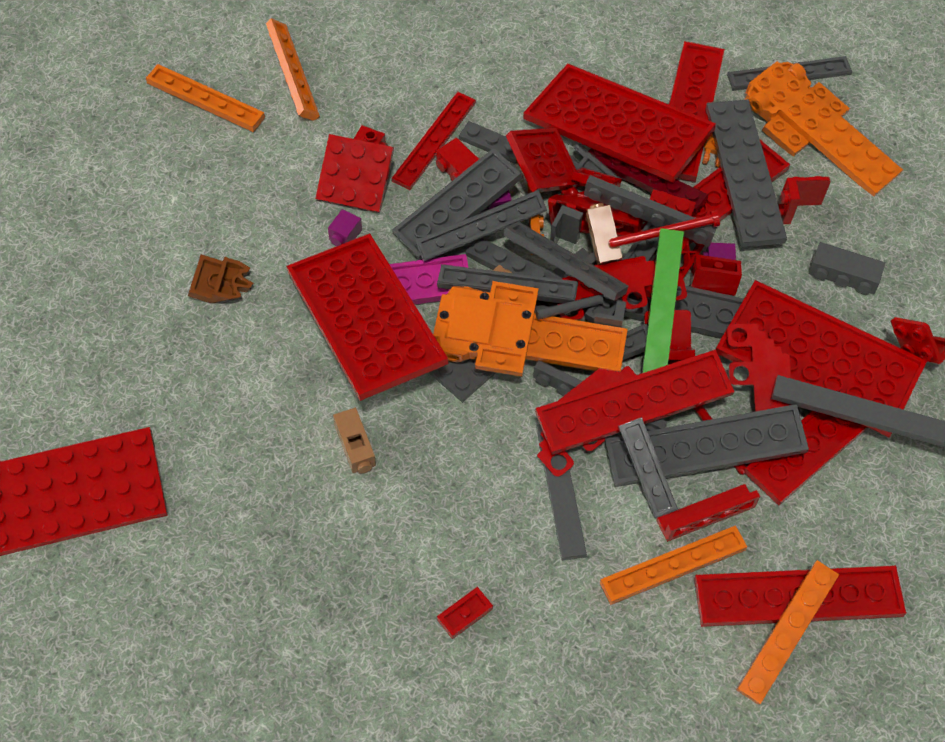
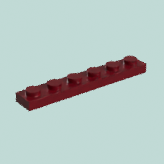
M593 148L588 151L620 178L652 193L654 189L696 202L694 214L701 209L708 199V194L677 179L672 183Z

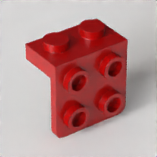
M821 176L787 178L778 201L783 224H791L798 206L821 205L831 183L830 178Z
M686 309L674 310L669 360L678 362L695 356V349L691 347V312ZM650 310L644 313V324H647V326Z
M894 317L891 320L893 332L901 349L927 362L941 364L945 360V338L933 336L927 323Z

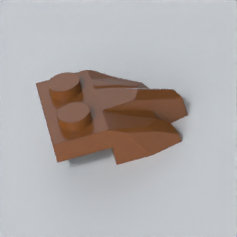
M201 254L188 296L208 303L241 297L240 292H248L254 284L243 277L247 275L250 267L228 257H224L223 261Z

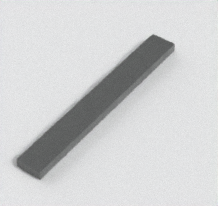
M777 375L771 398L773 400L791 405L797 404L798 407L945 447V421Z

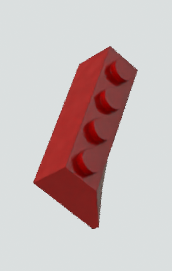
M555 194L548 199L551 226L562 205L583 213L581 233L590 234L585 214L590 209V206L602 202L592 200L589 197L582 198ZM611 207L618 237L641 232L643 219L633 217L631 214Z

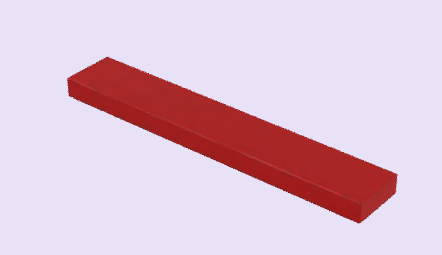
M457 92L391 178L392 182L411 190L436 157V150L446 144L476 104V100Z

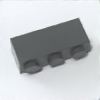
M819 242L809 274L819 280L826 279L835 282L838 286H848L857 289L860 293L874 295L880 284L886 262Z

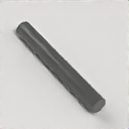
M597 295L536 310V317L539 320L603 304L602 295Z

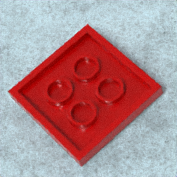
M557 128L513 130L506 134V138L531 192L537 190L539 192L565 190L581 186L578 181L572 180L573 171L576 168Z
M329 134L315 199L380 213L394 147Z

